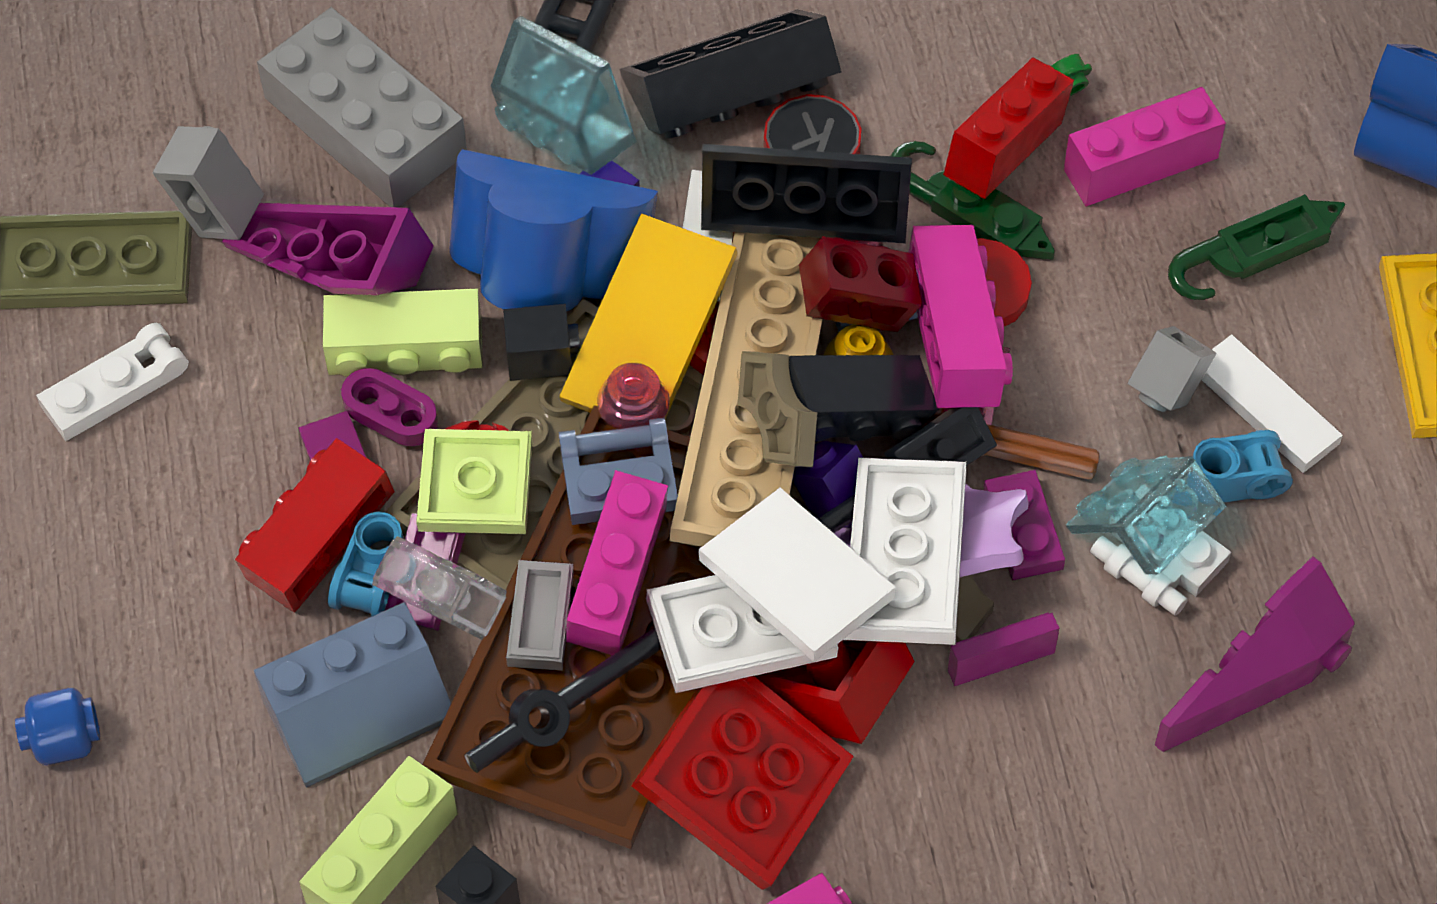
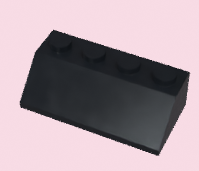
M798 9L619 69L622 79L647 128L658 134L664 133L666 138L687 134L694 130L692 123L709 117L712 123L736 117L739 115V107L755 102L756 107L775 104L784 99L782 92L800 87L801 92L819 89L829 84L827 77L842 72L827 17Z
M703 144L701 230L814 238L825 236L830 238L838 237L844 240L906 244L912 158Z

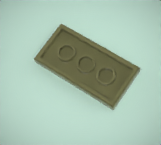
M180 210L0 216V309L188 303L192 227Z

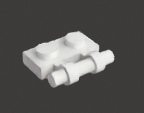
M1148 490L1114 524L1112 535L1124 544L1116 546L1106 537L1101 536L1090 550L1091 554L1105 563V571L1116 579L1124 577L1143 592L1142 598L1153 607L1161 605L1174 616L1182 611L1188 601V598L1175 588L1180 585L1196 597L1229 562L1231 551ZM1142 557L1161 572L1155 575L1137 560Z

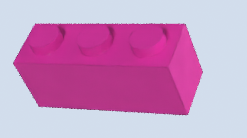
M1202 86L1069 134L1064 171L1087 207L1218 159L1226 122Z
M615 470L566 620V642L614 655L622 649L666 511L668 485Z

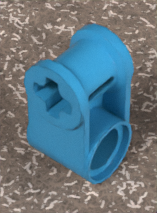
M1259 430L1245 435L1202 440L1194 450L1184 484L1188 495L1196 502L1204 505H1216L1231 501L1276 497L1290 489L1293 479L1291 473L1284 469L1278 452V449L1281 447L1279 435L1275 431ZM1205 469L1214 470V471L1218 472L1219 474L1210 473V472H1208V471L1205 470Z
M373 512L365 515L358 521L343 560L336 568L330 584L328 605L330 608L339 610L342 606L371 613V617L385 611L404 544L400 523L394 516L386 512ZM378 541L391 542L389 546L381 550L370 548L371 545Z

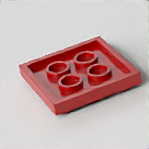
M755 676L697 688L631 787L761 890L772 886L854 756Z

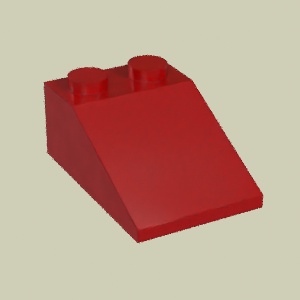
M842 640L837 644V658L755 675L758 680L828 736L862 744L915 661L906 643Z

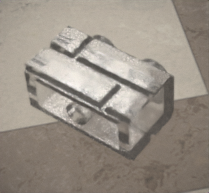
M399 536L392 540L373 577L372 585L480 640L487 636L506 599L507 593L503 588L478 574Z

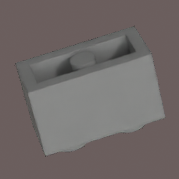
M178 126L152 172L197 235L202 238L240 240L264 195L252 177L250 170L243 164L229 144L225 134L219 128L210 126Z

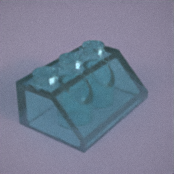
M523 16L513 21L490 85L497 103L494 109L496 117L505 129L510 132H518L528 138L537 148L544 147L556 154L565 164H573L590 175L637 142L609 62Z

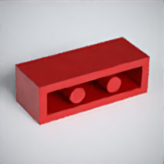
M1032 57L954 131L943 175L985 199L1062 124L1074 80L1055 70L1050 65Z
M338 438L326 450L323 449L316 453L308 464L305 476L293 490L285 491L278 498L273 508V514L259 530L249 533L243 540L235 561L246 580L295 613L346 552L358 521L367 514L379 512L395 493L386 471Z

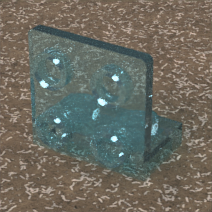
M1160 456L1156 459L1145 460L1131 458L1118 465L1112 471V480L1101 491L1091 493L1077 505L1078 513L1067 522L1066 527L1071 534L1117 533L1145 575H1158L1226 508V505L1192 456L1174 458Z

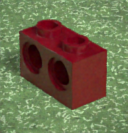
M822 236L799 264L807 317L898 332L922 306L913 253L893 250L885 246H872L846 241L838 237Z

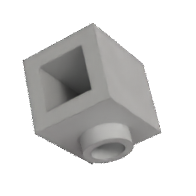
M1175 326L1157 330L1127 384L1140 391L1138 397L1142 402L1158 411L1165 412L1167 409L1172 411L1187 406L1217 353Z

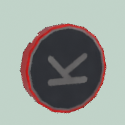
M806 94L790 98L774 108L765 122L764 148L860 154L862 129L856 114L844 103L824 95Z

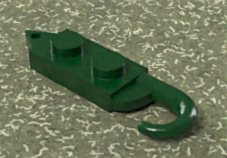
M912 141L903 143L895 148L890 156L908 157L914 153H924L931 156L936 153V149L925 142ZM944 170L935 173L927 181L911 172L909 194L931 206V212L952 225H974L977 239L984 238L1002 242L1017 251L1021 257L1054 259L1055 249L1042 228L1043 217L997 189L993 190L984 199L944 176Z
M1304 194L1219 230L1218 235L1183 249L1176 254L1168 266V280L1172 288L1185 298L1190 300L1213 298L1216 294L1213 288L1198 289L1188 284L1185 280V272L1188 269L1209 261L1224 275L1233 278L1240 277L1241 280L1327 244L1332 232L1331 229L1344 212L1346 204L1344 202L1309 200Z

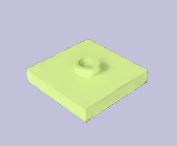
M425 429L417 511L418 532L526 534L533 443L532 431Z

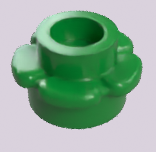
M1079 54L1069 55L1051 65L1055 70L1074 80L1070 96L1082 91L1089 84L1086 75L1091 73L1092 66L1090 64L1085 65Z

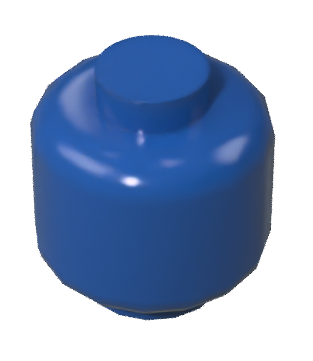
M65 688L31 696L25 703V717L15 719L16 734L21 751L31 749L35 759L42 765L84 758L91 752L92 742L100 740L99 723L92 697L83 698L80 691L76 688Z

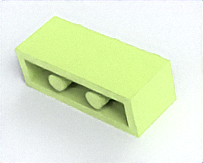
M478 288L389 292L377 296L355 294L324 295L323 351L328 375L340 374L348 377L351 373L364 368H373L382 372H393L399 375H407L416 371L445 370L448 372H462L467 369L482 368V315Z
M408 756L299 881L305 903L381 904L457 816L453 786Z

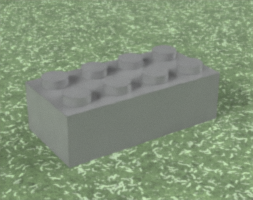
M332 7L257 61L264 98L389 207L401 206L455 164L457 156L462 149L467 150L463 118Z

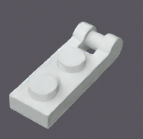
M151 323L142 328L132 341L36 396L40 407L63 439L68 441L177 378L187 369L189 361L179 348L170 346V336L160 323ZM153 356L155 358L154 363L144 368L141 363Z

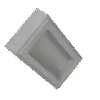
M519 560L506 656L507 667L563 670L566 620L570 611L574 577L573 564Z

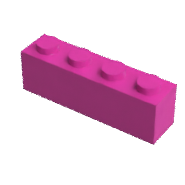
M974 225L913 226L909 253L914 254L922 300V306L917 310L936 406L937 408L1000 407L1003 386L1010 385L1012 382L1013 364L1011 354L1003 353L1002 350L1004 342L1003 319L1001 316H994L996 293L994 282L986 281L985 277L987 272L986 247L978 246Z

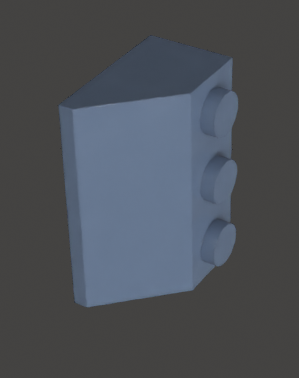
M405 602L253 670L262 701L306 788L440 726L451 705L429 647Z

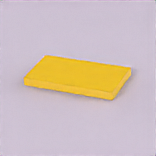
M641 214L560 393L561 401L587 412H591L595 405L646 423L650 419H666L738 255L736 247Z
M1437 253L1382 256L1379 270L1412 438L1437 437Z

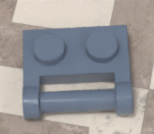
M665 418L648 420L649 425L587 434L575 435V430L558 432L572 525L599 521L615 470L668 485L665 512L675 511L678 495ZM652 446L653 456L582 466L579 464L578 456Z

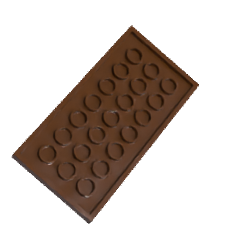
M594 405L580 434L649 425V423ZM667 430L678 495L690 437ZM652 446L578 457L579 464L582 466L653 456ZM563 469L520 560L573 564L574 577L570 602L571 608L599 521L572 525ZM674 511L665 512L622 649L655 627L646 600L647 589L715 575L699 561V549L701 546L669 541ZM517 565L422 765L449 784L632 849L652 802L631 787V785L696 691V689L675 693L662 649L570 710L568 729L557 743L545 747L521 743L478 773L474 772L466 762L465 753L509 725L511 705L521 693L530 689L550 690L557 693L612 656L566 642L563 670L507 667L506 656L518 570ZM537 707L533 708L529 714V722L535 727L541 719V712Z

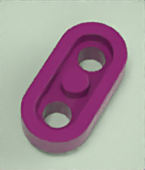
M373 368L357 370L351 373L342 384L341 395L345 411L348 410L350 417L398 444L404 446L421 445L424 443L425 429L438 428L436 406L432 399L380 370ZM367 398L377 399L376 402L372 404L361 403L363 400ZM409 421L420 422L415 426H404Z

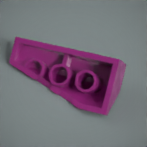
M259 203L240 240H222V243L228 249L331 293L376 296L417 286L434 247L410 208Z
M1312 556L1265 603L1268 611L1259 621L1254 634L1250 636L1244 630H1241L1230 643L1231 647L1219 663L1221 671L1218 674L1212 669L1205 671L1161 720L1155 741V746L1159 750L1165 752L1311 683L1325 669L1332 673L1343 664L1352 651V647L1348 642L1355 622L1320 561Z

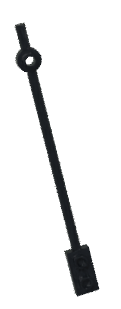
M960 407L949 409L923 428L884 452L887 459L966 462L967 466L996 447L997 444L979 408ZM855 494L817 520L831 532L836 533L853 521ZM655 627L557 693L543 689H530L521 693L511 705L509 725L464 754L470 768L478 773L521 743L540 747L557 743L568 729L570 710L662 649ZM537 707L541 712V719L533 727L529 722V714L533 708Z

